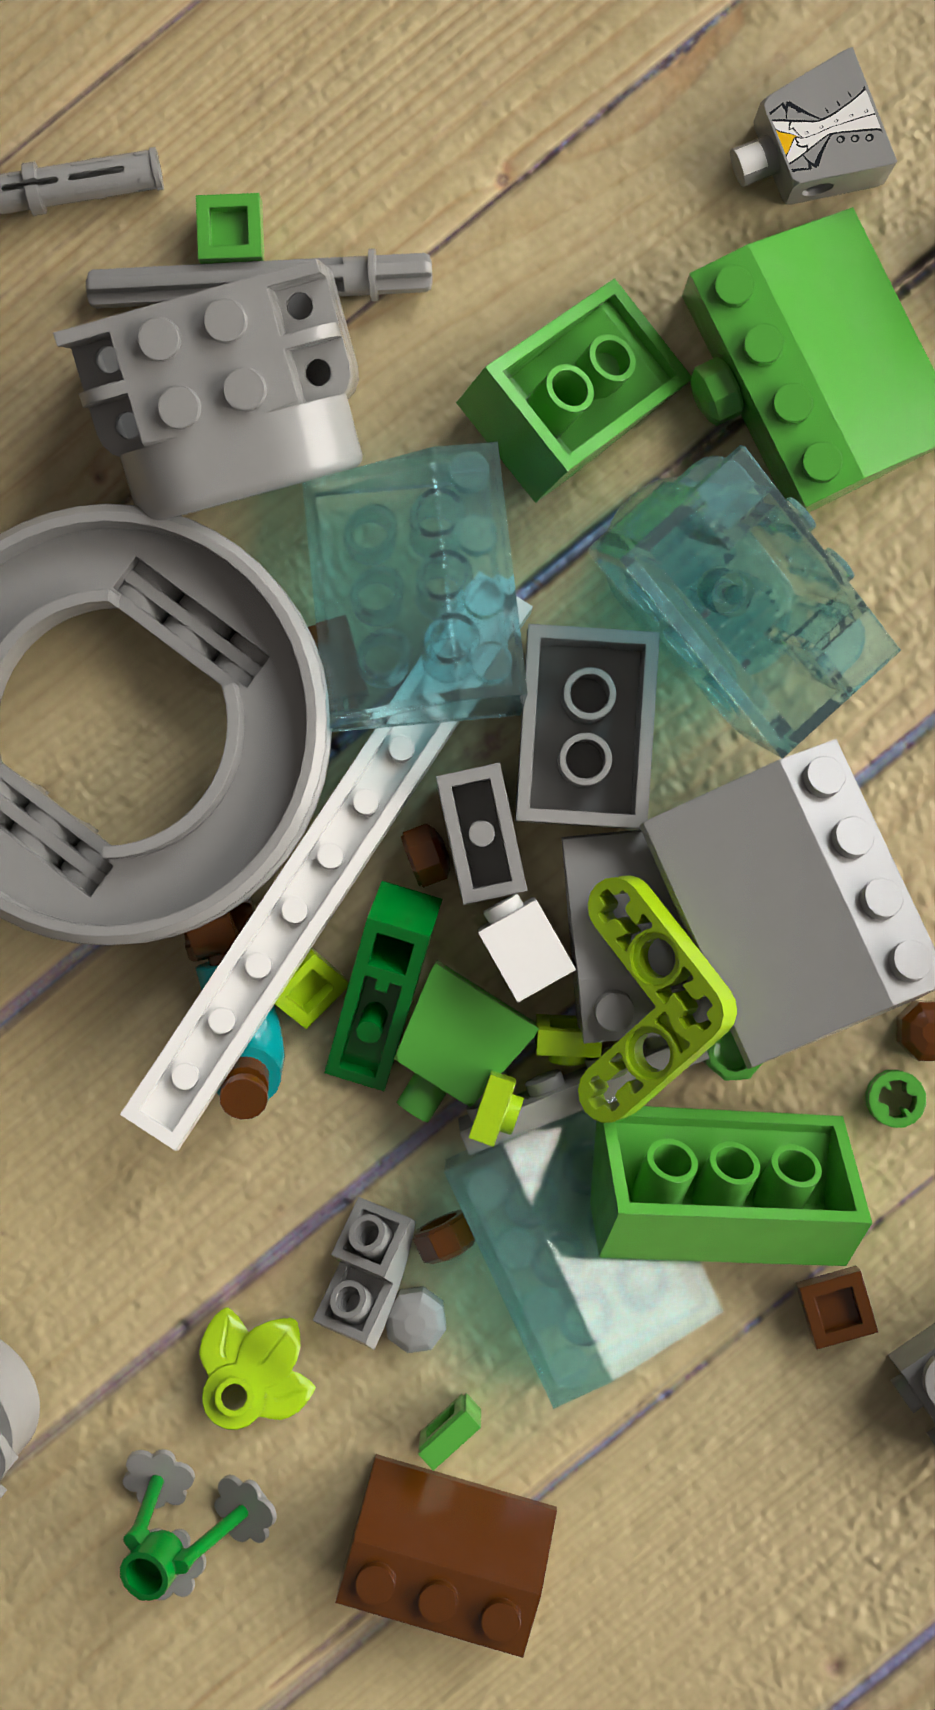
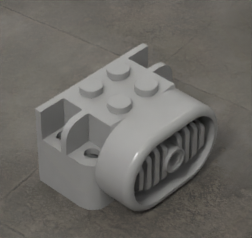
M317 258L53 333L58 347L70 348L72 350L84 390L79 393L83 408H89L97 436L110 453L120 457L134 505H137L152 519L167 520L358 467L362 461L363 454L348 402L349 398L356 391L359 382L358 364L333 272Z

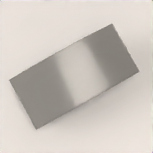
M358 1197L331 1253L340 1263L313 1321L324 1328L375 1350L403 1277L416 1222L410 1217Z

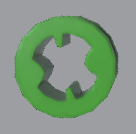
M885 1070L877 1074L869 1082L865 1092V1102L870 1114L878 1122L893 1128H905L914 1124L923 1115L926 1107V1092L922 1083L912 1074L900 1070ZM901 1080L902 1091L912 1095V1102L908 1109L902 1106L899 1107L901 1115L889 1116V1106L879 1102V1094L883 1087L887 1090L892 1089L889 1082Z

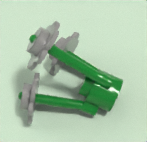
M161 1449L153 1454L145 1450L132 1452L127 1459L126 1467L128 1472L125 1473L123 1478V1485L129 1491L137 1492L136 1497L141 1505L134 1525L123 1538L125 1545L130 1550L120 1566V1578L123 1586L140 1601L166 1600L173 1593L180 1597L188 1596L194 1590V1578L202 1574L206 1567L204 1553L228 1533L239 1542H245L249 1538L257 1543L264 1542L269 1537L268 1528L277 1519L275 1507L255 1481L246 1480L242 1482L234 1475H227L218 1484L220 1497L214 1503L216 1512L223 1519L192 1545H190L191 1540L188 1532L183 1529H175L172 1532L160 1528L148 1530L154 1509L161 1508L166 1502L172 1505H180L185 1501L186 1490L192 1486L195 1473L189 1465L177 1462L175 1455L169 1450Z

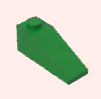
M381 881L365 923L325 1068V1074L383 1092L385 1091L443 899Z

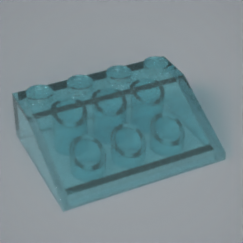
M498 442L430 447L302 482L318 651L325 674L327 730L339 732L520 716L528 691Z
M613 1097V1098L608 1099V1100H606V1101H607L608 1103H611V1102H614V1101H617V1100H616V1097ZM584 1110L530 1132H525L469 1156L468 1151L465 1150L446 1159L444 1168L447 1180L553 1409L615 1381L723 1312L700 1261L599 1258L590 1206L596 1120L592 1119Z

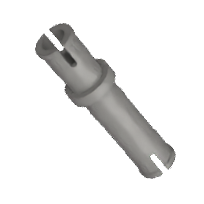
M151 147L149 150L90 158L39 168L35 161L22 163L21 171L0 174V215L30 210L33 216L47 214V207L104 199L155 189L158 191L164 190L156 147Z

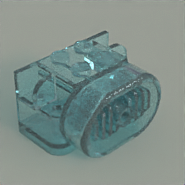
M739 445L726 458L721 456L704 457L692 464L679 477L663 478L637 490L621 505L613 517L608 530L588 548V551L606 575L614 597L642 631L660 632L659 650L678 670L692 679L715 709L738 733L778 757L784 758L893 659L901 649L849 583L855 575L847 562L833 549L826 548L824 550L813 536L811 531L816 528V523L809 512L794 498L788 497L785 499L747 448Z

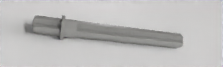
M374 248L368 249V256L317 258L332 270L339 297L370 295L371 301L375 302L379 300V295L421 293L428 292L432 288V262L430 256L426 253L376 255ZM312 259L94 269L88 272L86 292L90 306L96 309L149 306Z

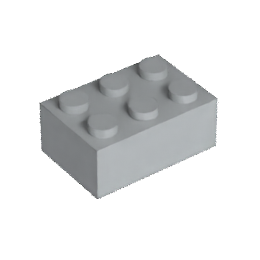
M542 624L528 625L515 822L640 830L639 826L648 820L660 632Z

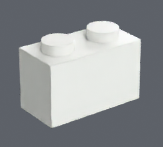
M517 893L512 894L483 911L488 922L479 927L478 933L517 1002L522 1001L576 970L534 897L522 902Z

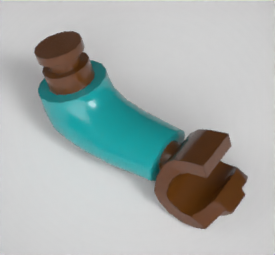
M252 897L214 921L184 933L185 949L189 960L196 962L208 959V962L195 967L201 991L254 913L255 907ZM275 1005L217 1091V1094L220 1096V1105L224 1112L231 1117L242 1120L259 1116L265 1110L268 1100L277 1092L280 1085L285 1061V1050Z

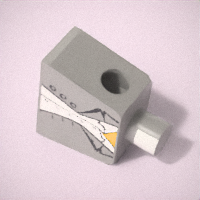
M853 47L843 50L767 96L760 103L754 119V128L758 139L730 150L732 167L742 187L773 175L782 201L789 205L878 187L886 182L897 163Z

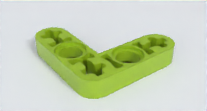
M631 875L603 879L590 892L587 904L589 917L594 927L656 1006L593 1063L580 1078L578 1086L579 1101L584 1111L592 1119L602 1123L615 1122L639 1111L720 1040L734 1025L737 1015L736 1000L726 983L650 886L641 878ZM628 894L630 901L625 907L628 916L616 918L613 911L619 903L614 895ZM652 923V928L639 933L641 930L637 925ZM639 933L633 940L631 939L632 935ZM658 938L670 944L675 953L676 961L674 968L667 976L657 974L651 968L648 960L649 947ZM690 974L693 976L692 981L683 984L686 990L672 993V986L687 980ZM707 997L713 1005L706 1013L709 1020L698 1023L692 1015L698 1008L695 1000ZM650 1033L662 1036L669 1046L670 1058L664 1069L659 1070L652 1067L644 1057L643 1044ZM630 1072L636 1079L626 1082L617 1090L615 1094L617 1101L608 1103L603 1095L609 1088L607 1081L619 1078Z

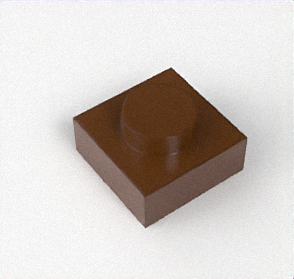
M856 1265L795 1283L812 1343L817 1350L878 1333L861 1270Z

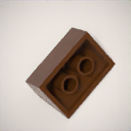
M376 1454L342 1569L335 1603L523 1658L542 1594L557 1507Z

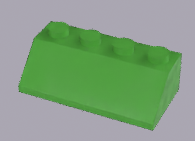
M643 1106L631 1116L615 1122L602 1123L596 1120L590 1206L599 1258L847 1266L872 1225L843 1116Z

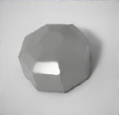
M424 1286L400 1289L386 1322L388 1339L406 1353L432 1350L446 1331L447 1324L443 1300Z

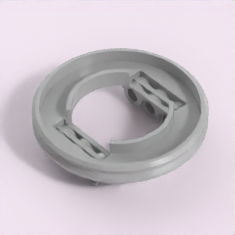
M123 504L85 505L53 511L24 521L0 534V704L13 669L24 653L43 634L56 625L80 614L101 609L119 608L222 685L227 711V734L219 768L212 783L197 804L169 828L146 839L123 845H110L98 834V829L67 812L47 796L49 794L48 791L40 785L23 778L5 765L0 754V918L24 930L51 939L77 944L110 946L147 943L171 938L200 928L227 914L249 899L271 879L288 859L303 836L316 810L325 783L331 753L332 716L325 669L316 643L302 615L287 593L260 563L240 546L215 530L183 516L167 520H155L148 517L137 505Z

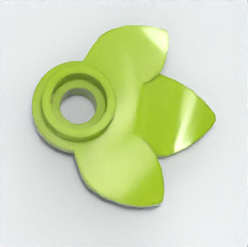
M228 1307L223 1308L213 1317L202 1337L199 1354L209 1376L203 1387L202 1404L206 1415L214 1424L224 1429L238 1430L251 1425L258 1417L275 1420L289 1418L298 1413L307 1404L316 1387L308 1378L292 1371L297 1362L301 1347L299 1326L295 1319L280 1318L254 1327L248 1332L241 1319ZM231 1384L241 1385L247 1394L244 1405L235 1410L225 1407L221 1400L223 1390Z

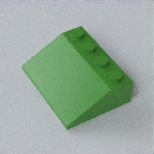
M853 207L747 244L689 273L682 298L712 358L717 356L720 359L722 358L731 368L740 387L744 402L741 416L793 520L935 450V370Z

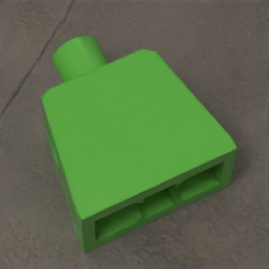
M437 960L429 973L394 1058L400 1064L415 1072L396 1103L416 1118L427 1123L447 1093L471 1107L484 1093L491 1070L502 1073L535 1037L539 1030L536 1022Z

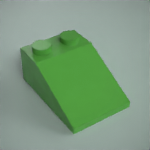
M614 278L487 365L456 403L532 500L537 503L686 386L691 380V375Z

